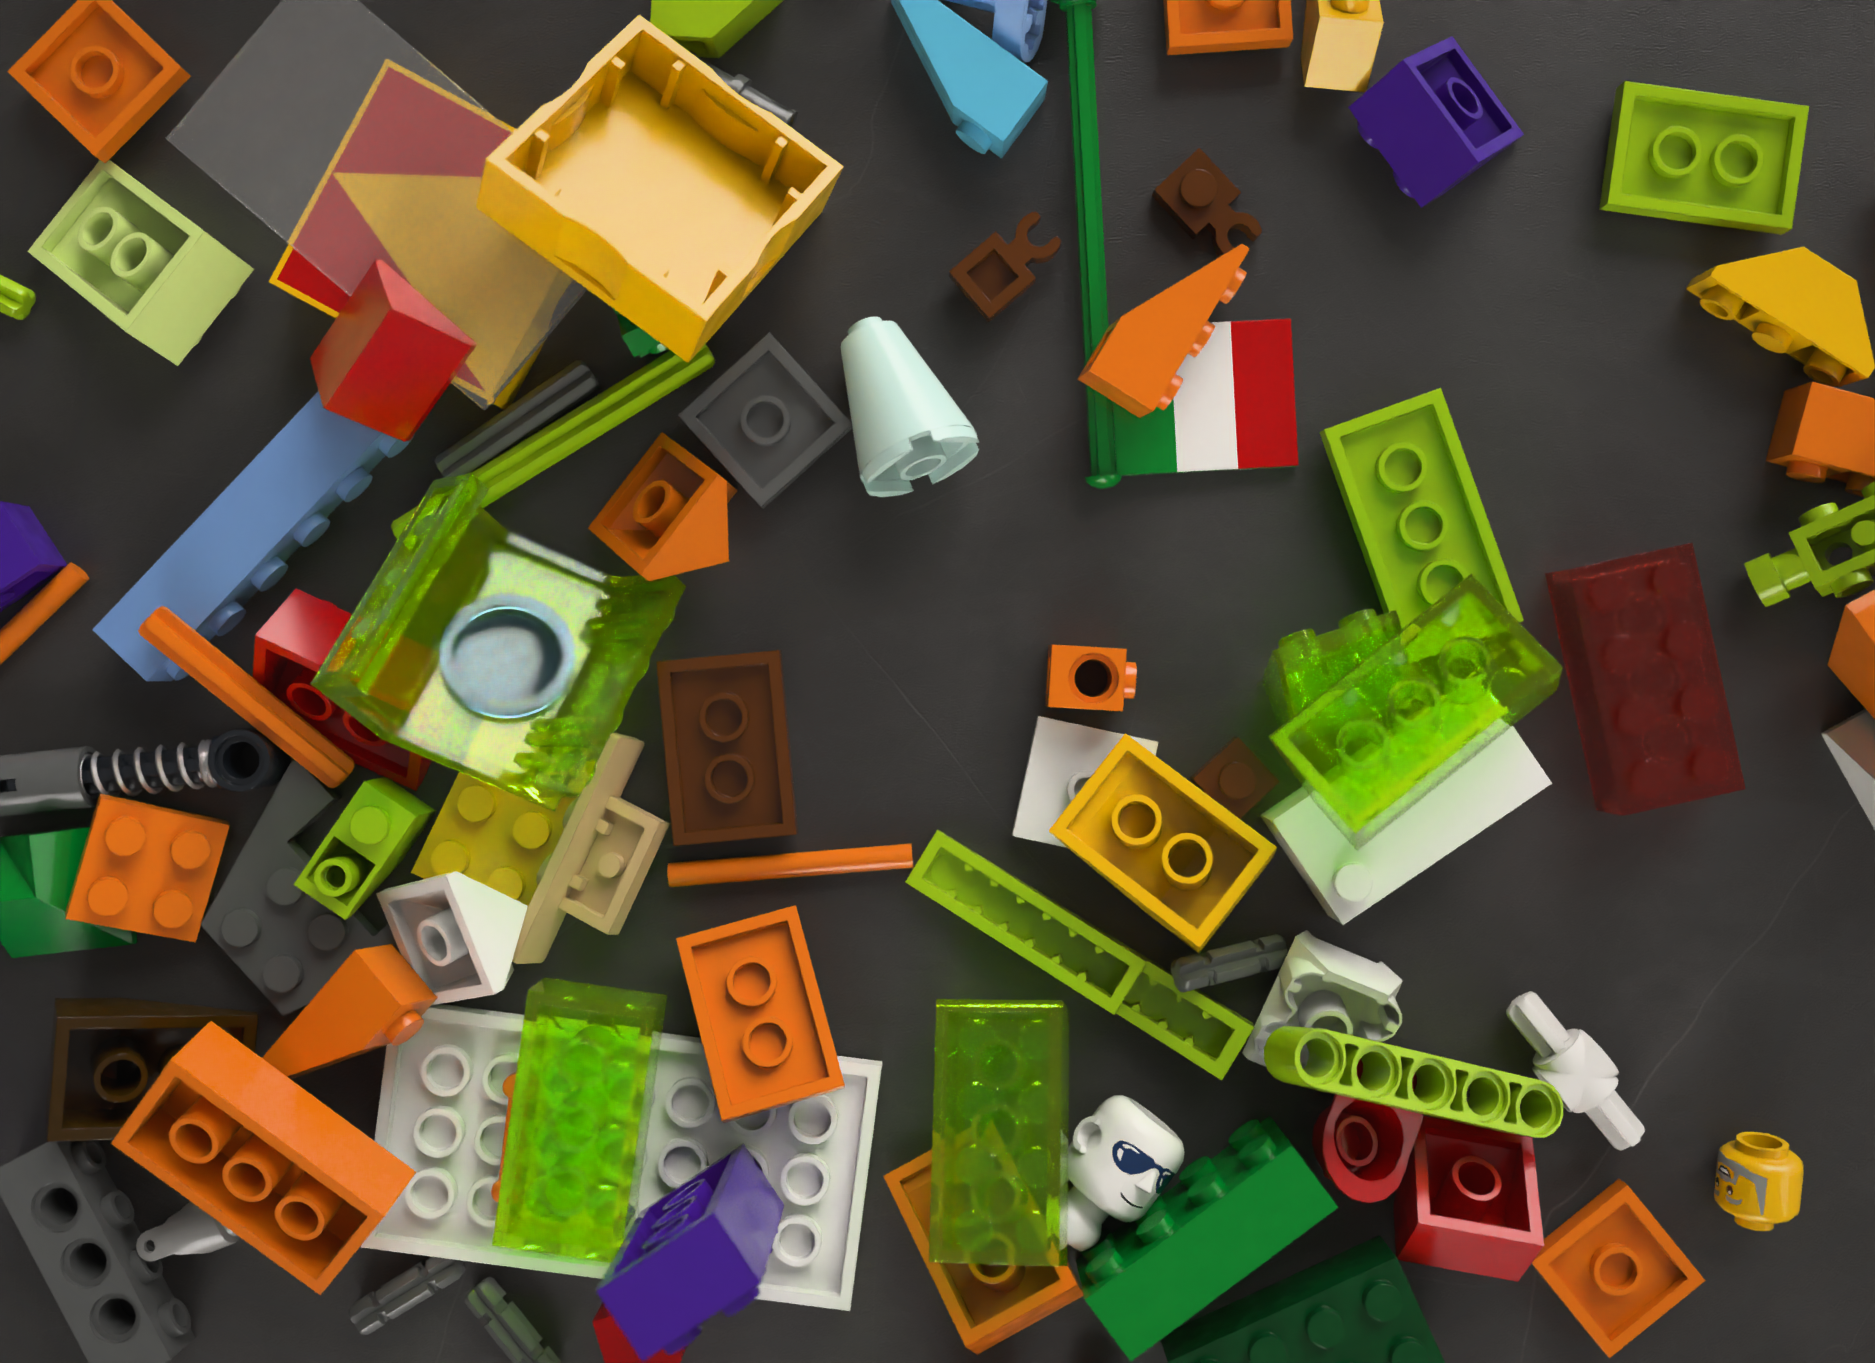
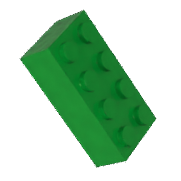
M1268 1116L1262 1122H1259L1258 1119H1253L1240 1126L1229 1137L1228 1142L1230 1145L1215 1157L1210 1159L1208 1156H1203L1189 1164L1179 1176L1181 1182L1164 1195H1159L1143 1217L1137 1221L1126 1222L1113 1233L1109 1229L1102 1230L1099 1241L1095 1246L1088 1250L1080 1251L1082 1256L1076 1259L1084 1300L1131 1362L1338 1208L1271 1116Z

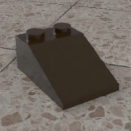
M55 998L45 1115L47 1142L113 1140L169 1061L210 1021L214 1022L255 1053L258 1023L257 1012L129 998Z

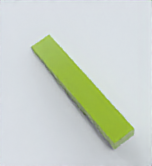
M940 830L936 831L905 881L913 888L1111 1014H1118L1220 1080H1223L1254 1029L1253 1022L1199 989L1187 992L1179 991L1174 984L1171 972Z

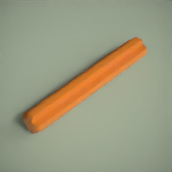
M160 606L141 624L138 631L144 639L327 787L334 789L343 783L352 772L355 762L351 757L170 609Z

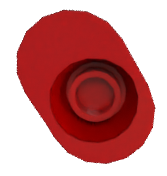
M1361 1058L1357 1065L1358 1080L1361 1079L1363 1073ZM1416 1072L1412 1079L1413 1091H1415L1417 1085ZM1335 1094L1331 1105L1320 1113L1312 1133V1146L1315 1158L1323 1169V1176L1332 1180L1336 1188L1352 1200L1373 1203L1387 1199L1398 1189L1406 1172L1408 1159L1422 1124L1423 1114Z

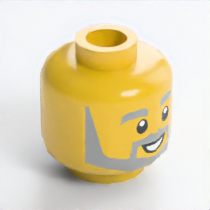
M1761 1132L1739 1133L1736 1135V1140L1729 1141L1719 1148L1714 1187L1715 1201L1724 1211L1734 1215V1221L1741 1227L1755 1231H1770L1774 1228V1224L1788 1222L1797 1216L1800 1211L1804 1174L1803 1162L1793 1151L1789 1150V1143L1784 1139Z

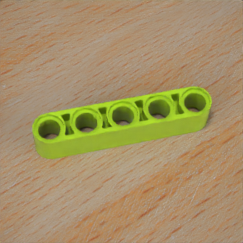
M1283 1026L1274 1030L1268 1037L1264 1047V1062L1267 1070L1275 1079L1287 1084L1494 1131L1534 1138H1545L1553 1134L1560 1126L1563 1118L1561 1096L1553 1085L1545 1081L1319 1028ZM1306 1044L1309 1051V1059L1306 1066L1302 1068L1300 1053ZM1361 1058L1363 1073L1361 1079L1358 1080L1357 1065ZM1416 1072L1417 1085L1415 1091H1413L1412 1079ZM1468 1087H1469V1088H1470V1097H1469V1100H1468V1102H1467V1090H1468Z

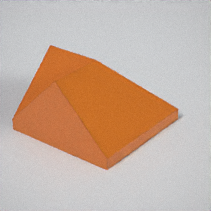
M661 432L589 525L588 529L648 581L729 562L727 504L738 490L718 473Z

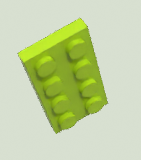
M1441 388L1319 432L1401 663L1411 662L1524 621Z

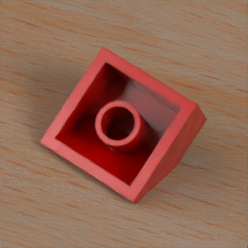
M1423 1116L1422 1124L1408 1159L1406 1172L1396 1190L1394 1199L1397 1259L1518 1282L1544 1247L1533 1137L1504 1133L1455 1121Z

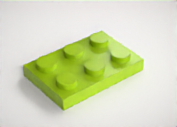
M1624 81L1616 88L1599 210L1782 235L1791 230L1793 226L1809 106Z

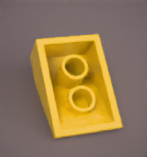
M1126 733L1049 829V833L1197 953L1202 951L1273 859L1277 849L1274 844Z

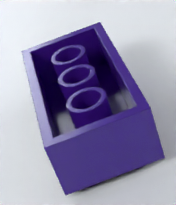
M744 1143L642 1210L596 1289V1292L642 1361L661 1349H664L667 1355L680 1351L702 1332L700 1323L722 1310L726 1317L731 1316L750 1304L760 1293L758 1285L761 1284L763 1275L767 1271V1261L773 1250L772 1245L775 1235L778 1233L777 1228L784 1204Z

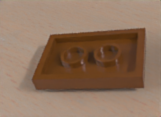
M781 650L656 661L673 846L796 835L798 833Z

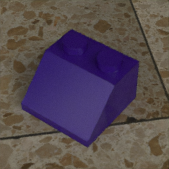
M1453 36L1403 59L1348 107L1357 119V128L1362 138L1370 146L1379 149L1392 167L1394 180L1400 190L1407 196L1414 198L1421 208L1449 191L1524 135Z

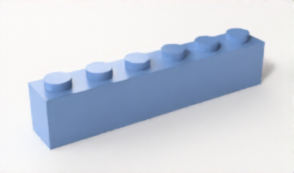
M318 391L92 630L145 681H172L173 679L178 681L185 678L189 674L144 639L138 631L141 624L153 611L160 606L167 607L208 641L215 635L222 636L228 633L245 616L246 610L243 608V605L258 590L263 592L275 585L288 569L285 561L299 546L307 547L318 540L328 529L330 520L327 517L343 500L350 502L362 494L372 481L373 477L369 473L385 456L388 458L396 456L411 440L403 442L324 409Z

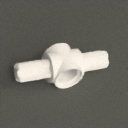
M1529 991L1511 1001V1004L1506 1009L1507 1017L1536 1051L1533 1057V1064L1535 1066L1532 1070L1539 1080L1554 1086L1561 1096L1563 1107L1569 1112H1585L1615 1149L1622 1151L1639 1143L1645 1128L1615 1091L1618 1085L1616 1075L1619 1074V1071L1603 1049L1583 1030H1566L1536 993Z

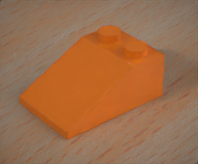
M991 1117L883 1176L965 1347L975 1354L982 1353L1084 1296L1082 1287L1053 1231L1047 1225L1045 1216Z

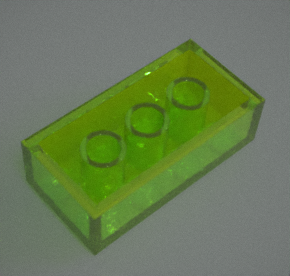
M543 978L528 989L492 1246L612 1263L636 1220L667 995L551 978Z
M936 999L929 1262L1067 1266L1069 1008L1062 1000Z

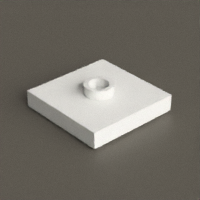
M1037 715L1012 836L1067 848L1049 833V829L1124 734ZM1130 736L1156 756L1159 742Z

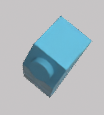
M891 0V4L951 121L958 126L956 129L958 137L973 150L985 154L989 149L1002 159L1044 102L1048 81L940 1Z

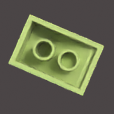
M99 160L28 250L31 255L121 329L177 366L180 365L191 349L199 343L209 326L228 302L236 296L240 287L254 271L250 265L110 160L106 164Z

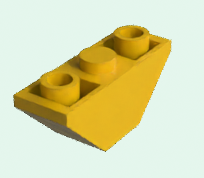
M1805 247L1717 265L1692 278L1686 287L1688 291L1701 298L1700 305L1708 313L1720 319L1737 321L1753 332L1751 336L1757 344L1775 353H1787L1805 365L1803 370L1810 378L1823 385L1831 387L1845 386L1869 378L1875 369L1857 280Z

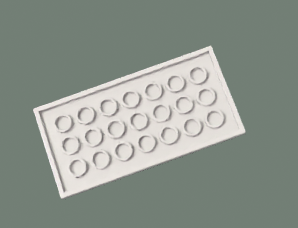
M437 1004L431 1005L421 1016L424 1024L414 1036L400 1045L393 1046L389 1044L386 1046L374 1141L416 1171V1173L385 1217L363 1242L361 1248L603 1279L642 1210L744 1143L784 1204L777 1228L778 1233L775 1235L772 1245L773 1250L767 1261V1271L763 1275L761 1284L758 1285L760 1293L755 1299L850 1311L883 1061L837 1056L845 1088L723 1123L702 1040L698 1037ZM519 1072L528 1077L530 1087L528 1092L521 1097L511 1175V1181L515 1185L516 1193L510 1202L500 1204L492 1198L491 1188L499 1179L508 1097L503 1092V1083L509 1075Z

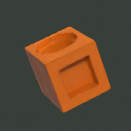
M1048 645L1045 706L1123 711L1124 699H1134L1136 662H1126L1127 649ZM1088 660H1094L1102 664L1108 675L1105 689L1095 696L1082 694L1075 684L1077 668Z

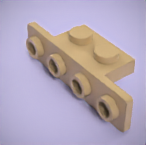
M611 732L606 740L599 744L593 752L589 761L590 774L582 792L569 805L564 814L562 822L563 833L554 852L543 861L538 870L536 878L538 886L527 908L512 962L516 964L542 963L547 957L566 913L607 935H619L670 823L620 798L644 748L643 741L632 736Z

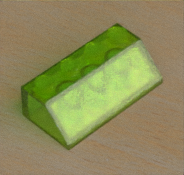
M1470 574L1273 732L1269 739L1314 803L1358 851L1557 691L1563 667Z

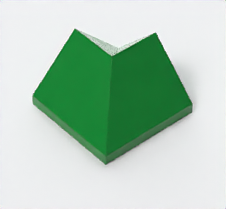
M90 826L0 837V942L11 958L138 943L137 932L65 918V911Z

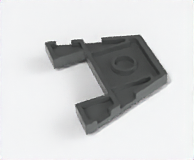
M295 760L289 764L201 923L202 928L283 1016L308 1005L354 950L393 944L399 951L389 924L378 932L358 909L349 919L344 920L293 885L311 859L296 842V838L341 798L333 788L327 787Z

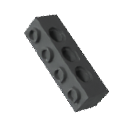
M97 1140L47 1142L1 1166L0 1196L88 1363H165L195 1339L191 1330L190 1314L186 1306L179 1299L174 1298L162 1275L163 1266L161 1259L149 1262L143 1260L137 1253L136 1243L141 1233L134 1222L132 1203L125 1193L116 1188L105 1167L106 1157L104 1150ZM64 1188L72 1192L76 1197L78 1210H74L66 1203L63 1194ZM92 1243L98 1245L104 1251L107 1264L101 1263L95 1258L92 1252ZM146 1244L149 1251H154L152 1246ZM120 1298L127 1300L133 1306L136 1318L128 1316L123 1311L120 1305Z

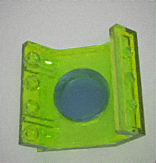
M473 473L433 480L310 684L382 740L555 811L562 797H580L583 789L594 777L596 763L611 734L620 725L623 718V710L637 682L647 672L650 663L649 659L663 631L673 621L675 608L686 586L675 575L648 581L641 575L627 577L612 576L513 534L480 506L489 488Z

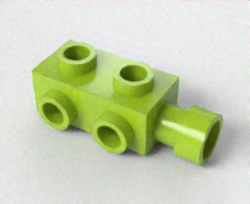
M1875 481L1862 489L1861 493L1864 499L1841 510L1838 509L1836 503H1827L1801 515L1798 520L1802 527L1789 532L1795 548L1775 557H1772L1768 552L1744 563L1748 576L1765 607L1790 598V590L1811 581L1822 597L1834 593L1836 598L1853 595L1874 583L1872 576L1875 575ZM1839 547L1852 549V558L1836 566L1830 564L1829 557L1835 549Z

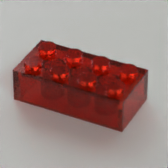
M1693 543L1663 547L1545 573L1596 811L1625 816L1745 790Z

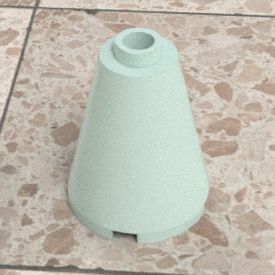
M868 317L853 324L849 328L848 336L842 341L840 348L859 474L867 493L878 497L903 495L913 492L911 480L928 474L932 484L965 467L979 452L976 444L980 443L977 432L897 323L882 321L880 317Z

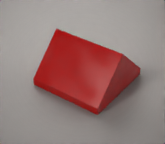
M375 260L310 357L324 409L405 442L411 440L478 344L383 260Z

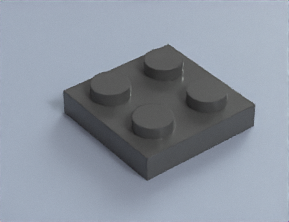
M770 332L678 415L762 509L852 429V423Z

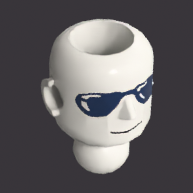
M1114 1095L1106 1099L1094 1114L1083 1119L1074 1131L1073 1141L1065 1152L1063 1161L1064 1172L1074 1186L1067 1195L1057 1197L1051 1202L1046 1212L1047 1225L1073 1248L1085 1251L1095 1246L1099 1241L1102 1223L1108 1215L1123 1222L1139 1220L1145 1215L1183 1163L1185 1152L1182 1141L1164 1122L1133 1099L1124 1095Z

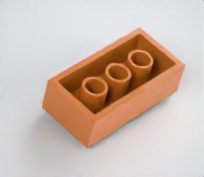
M212 1021L169 1061L111 1142L120 1151L319 1295L324 1292L385 1217L416 1173V1171Z

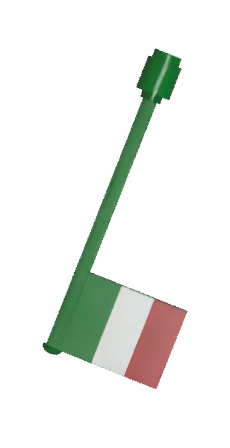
M1049 0L1059 4V8L1065 12L1085 367L1108 328L1091 11L1097 6V0ZM1291 318L1211 322L1215 325V328L1203 349L1195 358L1187 354L1176 372L1178 376L1183 378V382L1171 403L1163 411L1156 407L1153 412L1138 418L1085 384L1090 476L1085 477L1086 482L1094 488L1107 489L1117 485L1122 476L1299 466Z

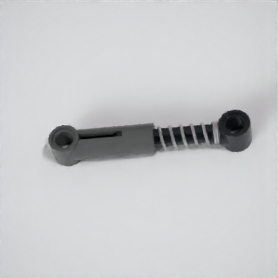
M256 728L235 729L216 735L212 740H202L199 746L188 747L181 742L177 749L167 750L160 744L156 751L145 752L141 747H138L131 754H124L121 750L117 749L112 756H102L93 747L81 746L0 755V817L90 808L97 805L100 794L117 797L120 792L124 791L127 795L134 797L142 789H146L152 794L159 793L163 787L177 792L187 784L197 790L204 785L212 788L217 786L221 790L228 789L241 792L266 788L277 784L282 779L291 762V757ZM248 743L258 751L260 758L259 766L253 775L244 769L241 762V753Z

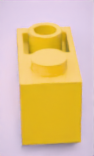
M1306 0L1301 48L1304 87L1362 93L1367 91L1384 23L1379 0Z

